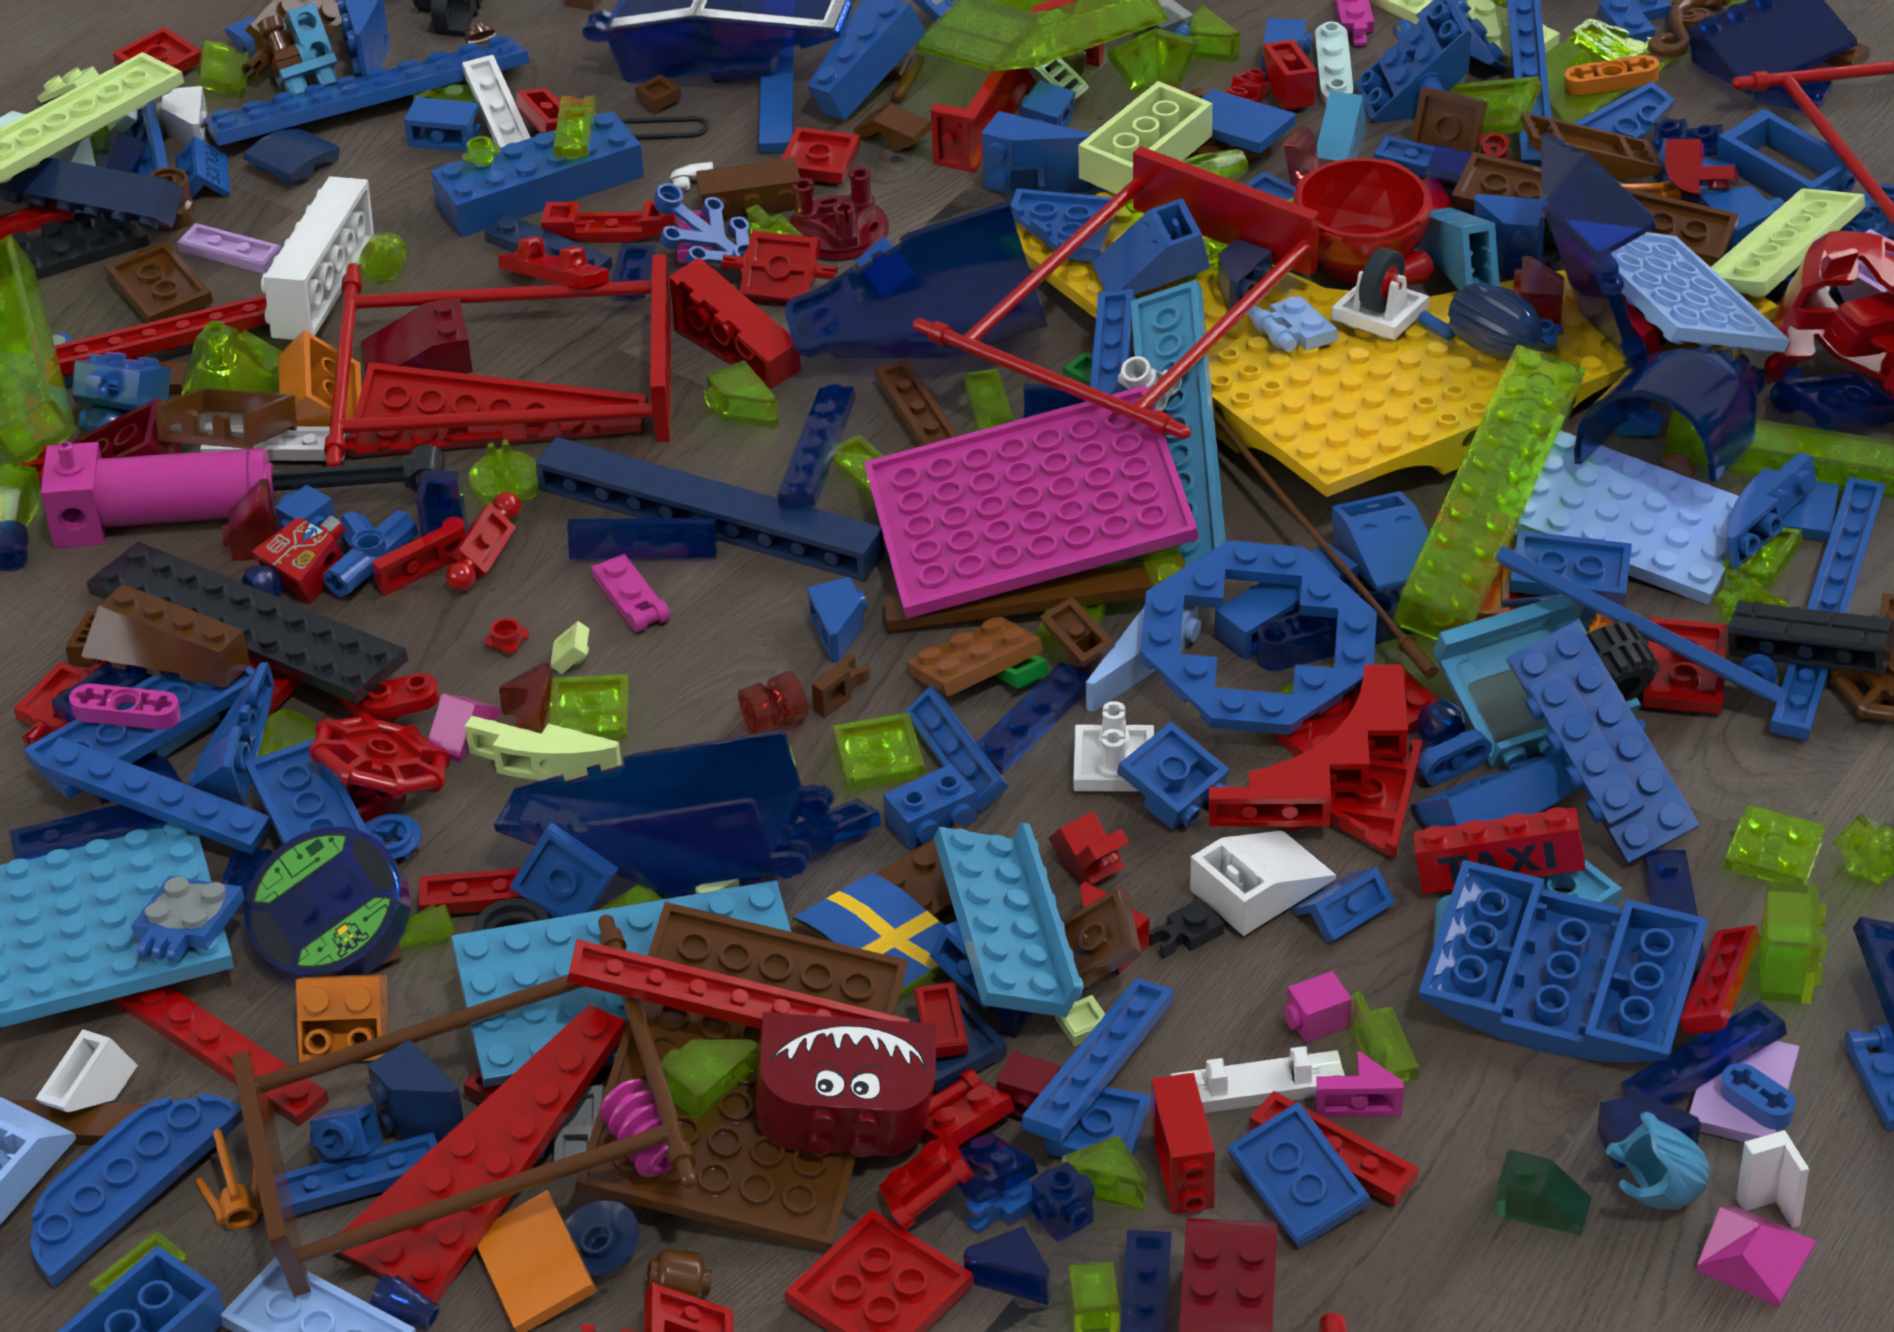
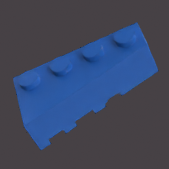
M862 0L807 85L823 114L846 120L926 33L910 3L899 0Z

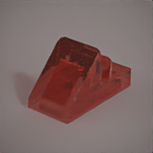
M1300 127L1284 143L1290 184L1295 187L1304 175H1308L1325 164L1335 162V160L1317 158V145L1314 143L1312 128Z
M541 663L499 687L502 713L504 715L517 716L518 727H523V729L540 734L544 731L555 691L551 663Z

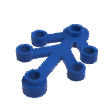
M663 183L657 187L654 196L656 209L663 214H675L695 230H683L675 226H666L660 237V242L663 246L675 249L679 247L681 242L716 246L721 250H706L701 246H692L686 257L687 264L698 257L705 263L721 264L723 254L743 257L749 247L748 230L750 224L746 219L733 217L730 220L727 232L735 239L734 244L725 236L722 217L724 204L720 199L708 197L704 201L701 212L708 218V224L681 203L683 192L678 186L671 183Z

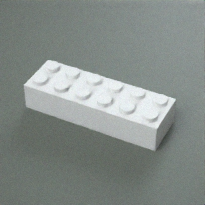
M329 176L323 187L318 189L312 204L307 206L306 213L301 221L296 223L295 230L290 238L285 240L284 247L280 253L274 257L273 264L267 273L263 274L261 290L266 294L265 321L267 324H270L271 338L294 340L303 330L315 336L342 293L341 282L343 275L346 274L347 266L350 263L359 265L374 241L368 180Z

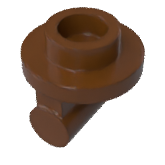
M479 23L468 29L469 33L464 36L466 44L476 43L479 46L489 43V39L497 35L493 26Z
M1670 452L1669 456H1661L1658 467L1674 471L1693 479L1696 467L1691 464L1692 459L1678 452Z

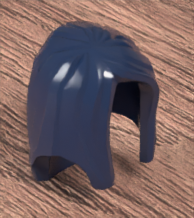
M1474 283L1465 286L1463 290L1457 292L1450 303L1448 312L1450 317L1449 326L1454 333L1472 348L1491 357L1506 361L1522 360L1532 352H1535L1542 342L1543 331L1540 316L1526 299L1512 290L1504 287Z

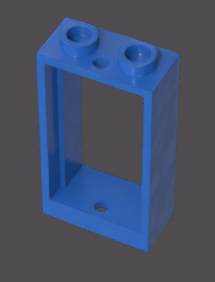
M1765 109L1719 135L1716 160L1736 164L1739 177L1774 197L1782 198L1785 203L1802 188L1848 193L1855 186L1856 178L1829 144ZM1769 144L1822 175L1810 181L1757 150Z

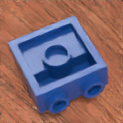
M1170 722L1121 761L1117 774L1146 797L1143 807L1173 831L1180 824H1183L1186 828L1190 827L1198 819L1202 812L1201 807L1207 802L1209 803V787H1226L1225 784L1230 769L1173 722Z

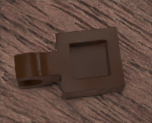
M849 655L841 661V665L837 664L825 674L820 675L816 681L811 683L814 712L826 718L852 699L851 690L869 680L870 665L866 663L861 668L855 669L856 657Z

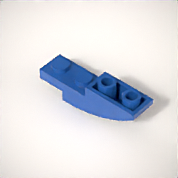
M1799 452L1778 471L1764 468L1743 490L1730 513L1727 524V543L1731 567L1738 569L1783 530V519L1781 516L1816 487V476L1811 455Z

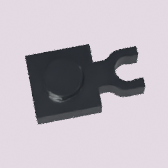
M1198 899L1168 914L1167 926H1158L1151 929L1150 946L1157 942H1163L1160 944V956L1162 959L1172 955L1176 948L1182 944L1192 951L1223 935L1224 922L1201 899Z

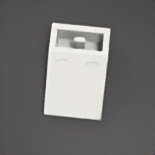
M1283 830L1223 837L1191 856L1190 890L1243 936L1336 879L1335 873Z

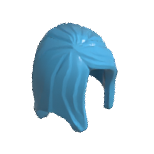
M1644 1112L1640 1114L1643 1123L1622 1142L1611 1143L1607 1147L1606 1154L1614 1160L1626 1164L1630 1173L1641 1186V1188L1635 1187L1621 1179L1619 1187L1625 1194L1648 1207L1661 1211L1681 1209L1684 1205L1688 1206L1705 1191L1710 1174L1707 1157L1687 1135L1659 1121L1654 1114Z

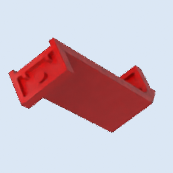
M1051 0L1035 5L967 109L935 103L932 107L933 165L971 173L978 172L983 164V130L998 111L1015 115L1024 95H1028L1036 82L1019 58L1039 42L1043 41L1047 45L1063 39L1074 40L1086 52V65L1100 67L1104 61L1103 6L1077 0Z

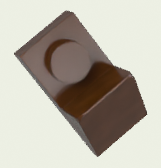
M1072 596L1040 616L1043 626L1064 648L1071 667H1084L1115 647L1114 641Z

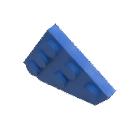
M1016 189L1010 205V217L1056 251L1113 197ZM1115 215L1068 259L1090 263L1104 252Z

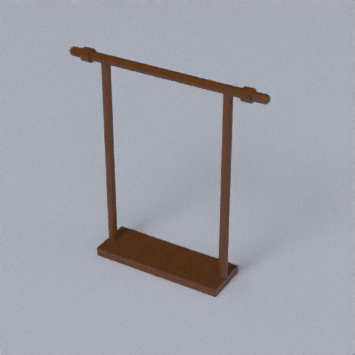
M607 914L602 915L598 920L601 932L598 937L599 943L626 950L627 944L623 932L616 927L614 918ZM567 974L259 1077L248 1051L232 1055L231 1060L269 1242L293 1296L297 1297L311 1292L306 1263L664 1143H668L669 1148L666 1155L671 1170L678 1175L680 1184L684 1188L694 1187L697 1183V1175L694 1169L696 1157L691 1144L685 1141L641 1001L621 996L662 1124L661 1126L301 1246L273 1111L265 1092L389 1052L409 1039L416 1043L584 986L567 983Z

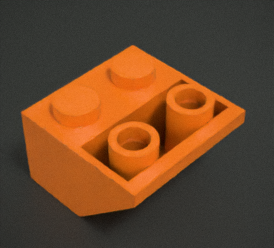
M387 974L304 977L296 979L299 1063L386 1035L388 1022ZM384 1053L362 1061L376 1060L383 1056Z

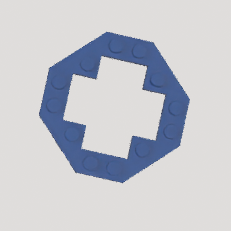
M1228 540L1146 591L1139 660L1149 670L1154 668L1165 679V685L1184 703L1189 701L1200 712V718L1211 728L1290 735L1302 727V722L1315 713L1320 715L1341 702L1343 695L1355 687L1361 689L1364 665H1374L1377 612L1305 547ZM1225 579L1301 586L1299 615L1337 618L1334 668L1295 664L1293 694L1215 687L1217 657L1179 654L1184 605L1222 608Z

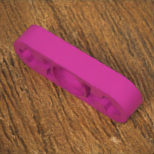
M83 684L76 687L69 695L73 716L83 722L163 730L175 726L181 719L178 698L175 694L167 691ZM121 704H135L132 708L126 710L116 709Z

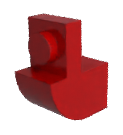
M1701 139L1666 140V170L1674 185L1683 194L1699 199L1700 195L1703 194V186H1708V190L1723 191L1729 190V185L1738 184V171L1734 165L1703 166L1704 145Z
M1094 811L1064 825L1048 838L1064 867L1081 884L1084 881L1093 884L1124 868L1118 852L1129 844L1126 835L1120 829L1107 836Z

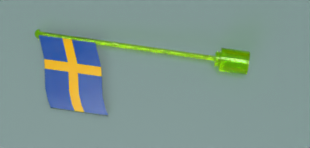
M873 873L795 915L792 919L823 936L827 941L908 960L899 998L913 991L914 987H919L945 972L929 956L945 924L936 919L901 888Z

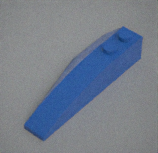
M1644 718L1637 719L1642 729L1646 727ZM1552 750L1543 752L1544 759L1542 756L1516 762L1508 765V770L1479 776L1413 803L1410 807L1412 813L1426 828L1431 826L1448 827L1465 824L1471 820L1487 821L1505 818L1511 814L1527 815L1539 813L1562 800L1576 789L1572 786L1565 773V768L1568 765L1561 753L1555 755Z

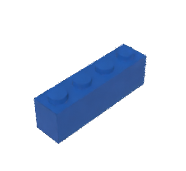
M1327 542L1358 579L1359 565ZM1321 547L1310 551L1348 587L1357 593L1356 588ZM1260 582L1251 586L1247 591L1232 600L1224 602L1222 608L1215 609V638L1246 661L1314 620L1317 616L1299 615L1301 586Z

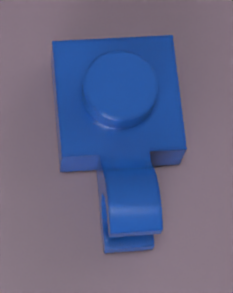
M1014 1168L981 1188V1196L974 1197L966 1204V1209L973 1214L966 1219V1224L976 1233L984 1231L1000 1218L1009 1226L1042 1205L1043 1193Z

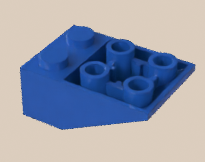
M336 0L338 12L342 18V23H340L344 42H346L349 60L351 59L354 76L366 77L367 71L380 68L391 47L384 0Z
M1183 198L1147 211L1092 262L1105 291L1133 289L1134 295L1153 288L1163 287L1167 283L1184 277L1194 276L1203 270L1211 268L1202 234Z
M1401 491L1331 506L1333 547L1359 565L1358 573L1376 592H1391L1400 586L1413 583L1426 584L1432 582L1435 578L1447 576V570L1416 506Z

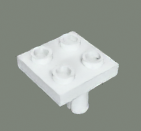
M1108 702L1104 704L1102 709V725H1075L1074 791H1138L1117 774V769L1121 761L1154 736V725H1126L1125 706L1120 702Z

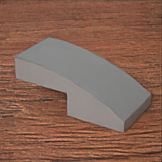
M602 1085L587 1087L555 1133L554 1161L586 1151L606 1087Z

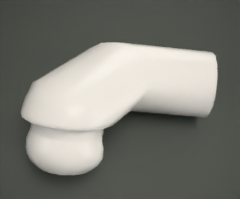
M696 163L678 168L671 173L670 181L678 186L682 192L687 191L690 188V181H697L696 171L713 169V163Z

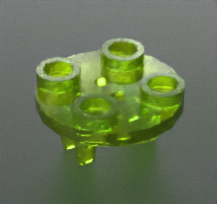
M508 440L501 442L502 447L499 450L495 449L494 443H489L487 445V456L474 463L469 471L470 488L476 496L481 498V502L485 506L489 503L492 504L494 498L502 492H511L519 499H531L538 493L539 484L536 460L525 453L512 451Z

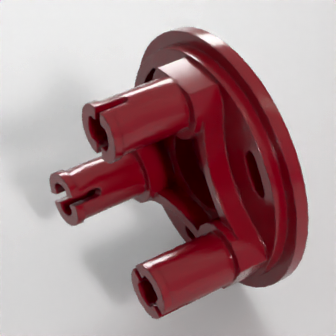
M855 167L850 170L851 194L849 196L836 195L814 200L813 181L811 179L799 178L794 181L795 209L788 224V234L819 238L821 245L818 260L839 262L858 259L879 239L888 237L889 221L884 211L875 205V197L871 195V172L866 170V168Z

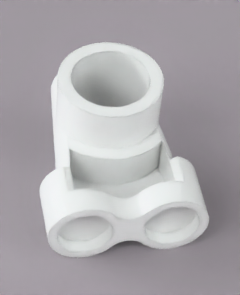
M1134 356L1123 363L1121 372L1118 375V383L1128 390L1144 385L1149 390L1168 370L1160 372L1152 369L1146 358ZM1182 378L1154 404L1156 412L1162 411L1169 397L1179 390Z

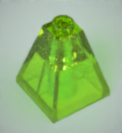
M211 321L204 326V330L195 339L182 395L201 387L273 393L278 388V385L236 328L226 326L221 321Z

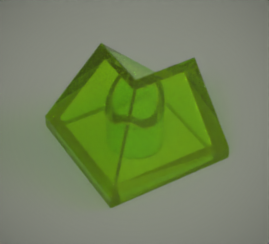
M1155 28L1108 51L1107 54L1109 60L1132 91L1137 93L1154 85L1157 81L1170 84L1180 83L1181 86L1199 47V42L1195 38Z

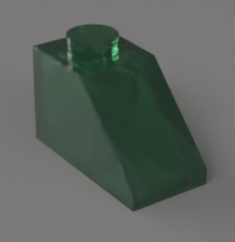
M1508 1149L1498 1180L1495 1216L1582 1236L1592 1197L1552 1159Z

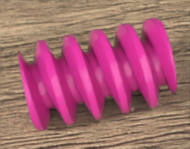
M631 1079L618 1085L605 1097L600 1106L599 1114L601 1119L608 1124L610 1132L617 1137V1140L662 1125L655 1103L651 1104L653 1101L652 1093L647 1090L642 1091L645 1084L640 1079ZM668 1143L627 1156L631 1162L635 1163L637 1172L644 1177L658 1176L671 1170L666 1155L669 1148Z

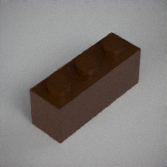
M795 158L696 171L698 199L701 210L705 199L708 197H716L723 202V219L795 209L793 184L795 180L800 178Z

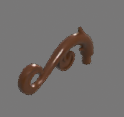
M1672 0L1673 6L1670 9L1668 21L1669 26L1680 41L1675 44H1669L1675 41L1672 33L1656 35L1648 41L1649 52L1658 57H1674L1685 53L1690 44V38L1686 29L1703 28L1711 21L1710 11L1706 8L1724 9L1726 6L1740 7L1743 0Z

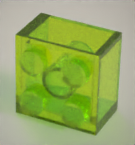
M1767 882L1760 930L1761 939L1759 942L1760 1000L1811 1004L1814 987L1822 986L1823 963L1818 962V958L1826 959L1827 934L1820 932V928H1825L1827 906L1826 903H1819L1818 885Z

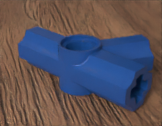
M400 510L390 515L375 529L365 515L357 514L355 511L342 514L340 522L346 532L339 538L349 552L323 573L324 584L329 587L334 595L344 598L366 578H375L372 561L409 542L418 534L417 524L409 517L408 513Z

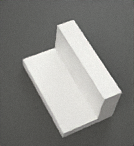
M1785 1130L1744 1142L1736 1200L1741 1208L1747 1211L1776 1202L1791 1228L1800 1226L1809 1168Z

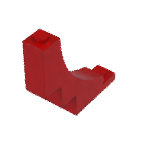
M1403 664L1364 665L1361 691L1353 709L1332 734L1310 750L1288 761L1250 771L1249 787H1209V827H1330L1331 792H1369V759L1406 758L1408 726Z

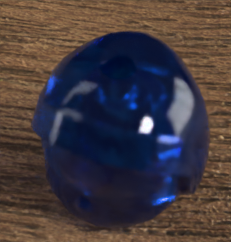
M255 565L245 569L241 583L279 597L282 591V579L274 568L266 565Z

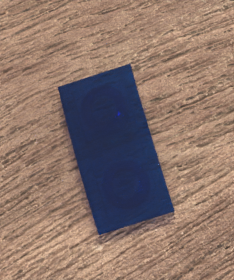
M1687 118L1667 119L1662 122L1653 123L1654 148L1661 150L1664 138L1670 140L1701 139L1704 145V156L1717 155L1719 135L1724 133L1723 124L1702 125L1698 128L1689 129Z

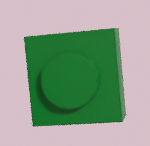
M1088 351L1083 352L1063 367V376L1090 386L1093 354Z
M1035 655L997 673V678L1017 689L1029 687L1037 679L1049 674L1047 661Z

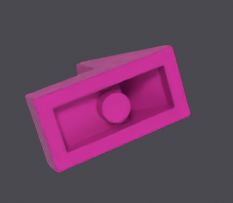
M1357 1052L1356 1076H1316V1113L1323 1117L1402 1116L1403 1081L1364 1053Z

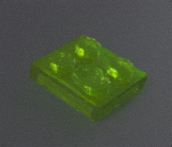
M614 674L552 678L549 724L607 739L628 738L629 675Z
M909 712L833 725L834 740L848 790L925 776V765Z
M1747 804L1726 854L1724 869L1804 890L1823 841L1826 824Z

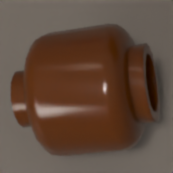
M664 1249L659 1252L656 1259H649L645 1278V1293L651 1284L655 1283L697 1298L709 1296L712 1270L704 1269L703 1258L697 1252Z

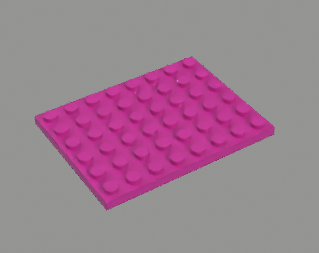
M1144 385L1111 395L1134 404L1148 389ZM1088 401L864 462L906 619L1199 539L1197 526L1165 437L1150 431V427ZM1153 405L1149 410L1156 413Z

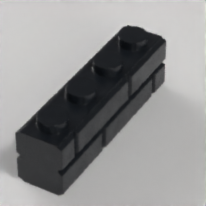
M1738 601L1727 631L1730 656L1746 658L1754 654H1763L1775 662L1885 675L1894 650L1893 619L1847 614L1839 611L1830 612L1805 609L1798 606L1771 605L1763 602Z

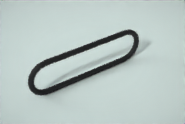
M700 116L621 119L623 123L699 121L704 124V127L696 132L633 134L636 139L696 137L704 134L709 128L708 121Z

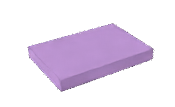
M1720 1029L1714 1032L1688 1115L1686 1129L1740 1142L1776 1133L1777 1130L1768 1129L1760 1125L1722 1097L1720 1092L1722 1074L1725 1068L1731 1064L1745 1063L1755 1067L1789 1090L1800 1046L1729 1029Z

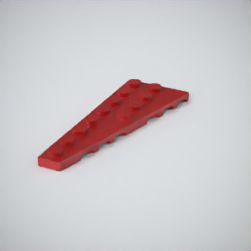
M369 362L354 418L648 403V397L643 394ZM645 418L350 433L346 452L349 457L408 453L422 445H432L443 450L554 440L556 437L570 439L642 432Z
M589 1004L340 1233L530 1170L621 1040L626 1025L625 1020ZM512 1195L336 1253L335 1255L436 1306Z

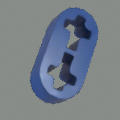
M1734 1063L1725 1068L1722 1074L1720 1092L1728 1103L1768 1129H1784L1792 1123L1796 1100L1788 1089L1749 1064Z

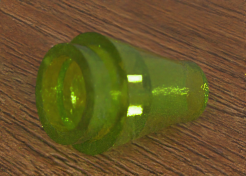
M432 904L402 924L393 927L400 950L408 947L448 942L447 937L456 934L446 904L437 907L435 904Z

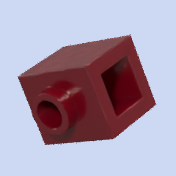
M1013 1051L996 1080V1089L1011 1096L1015 1109L1011 1113L1022 1118V1115L1059 1072L1060 1065Z

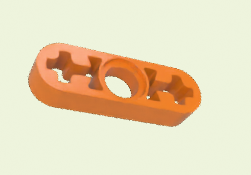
M1639 55L1569 67L1564 73L1565 90L1572 95H1587L1643 86L1651 81L1655 83L1659 79V60L1654 56Z

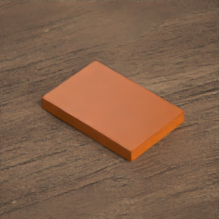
M548 1190L496 1218L477 1246L516 1332H527L598 1292L561 1213Z

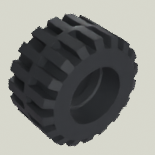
M1618 622L1600 627L1586 634L1625 701L1637 697L1657 676L1660 665L1633 623Z

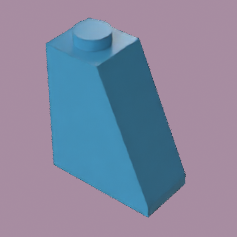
M1330 91L1313 159L1315 169L1338 160L1358 157L1367 131L1363 95Z

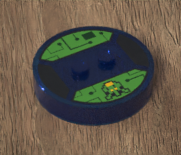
M348 827L314 829L302 833L281 845L260 866L246 896L244 909L246 931L254 949L269 967L280 977L293 984H296V979L304 977L367 975L392 953L401 940L409 920L411 906L410 889L401 867L385 846L376 838L363 831Z

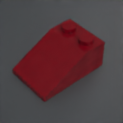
M460 297L424 303L361 341L366 371L370 362L464 374L473 372Z
M159 397L75 439L73 443L98 442L102 459L180 453L182 443L158 441L155 406L163 403Z

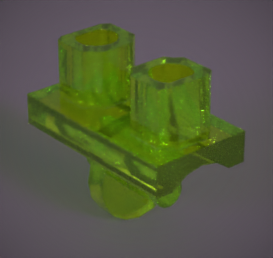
M1735 568L1726 571L1724 586L1714 601L1723 608L1722 614L1729 621L1732 615L1734 616V610L1738 601L1788 606V603L1779 596L1772 597L1764 591L1759 581L1752 576H1744Z

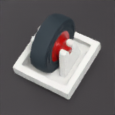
M1380 248L1369 258L1364 271L1359 272L1357 285L1332 307L1331 319L1344 323L1350 328H1359L1377 334L1381 338L1395 340L1418 318L1421 312L1429 308V296L1407 289L1406 277L1404 276L1405 260L1401 253L1387 248Z

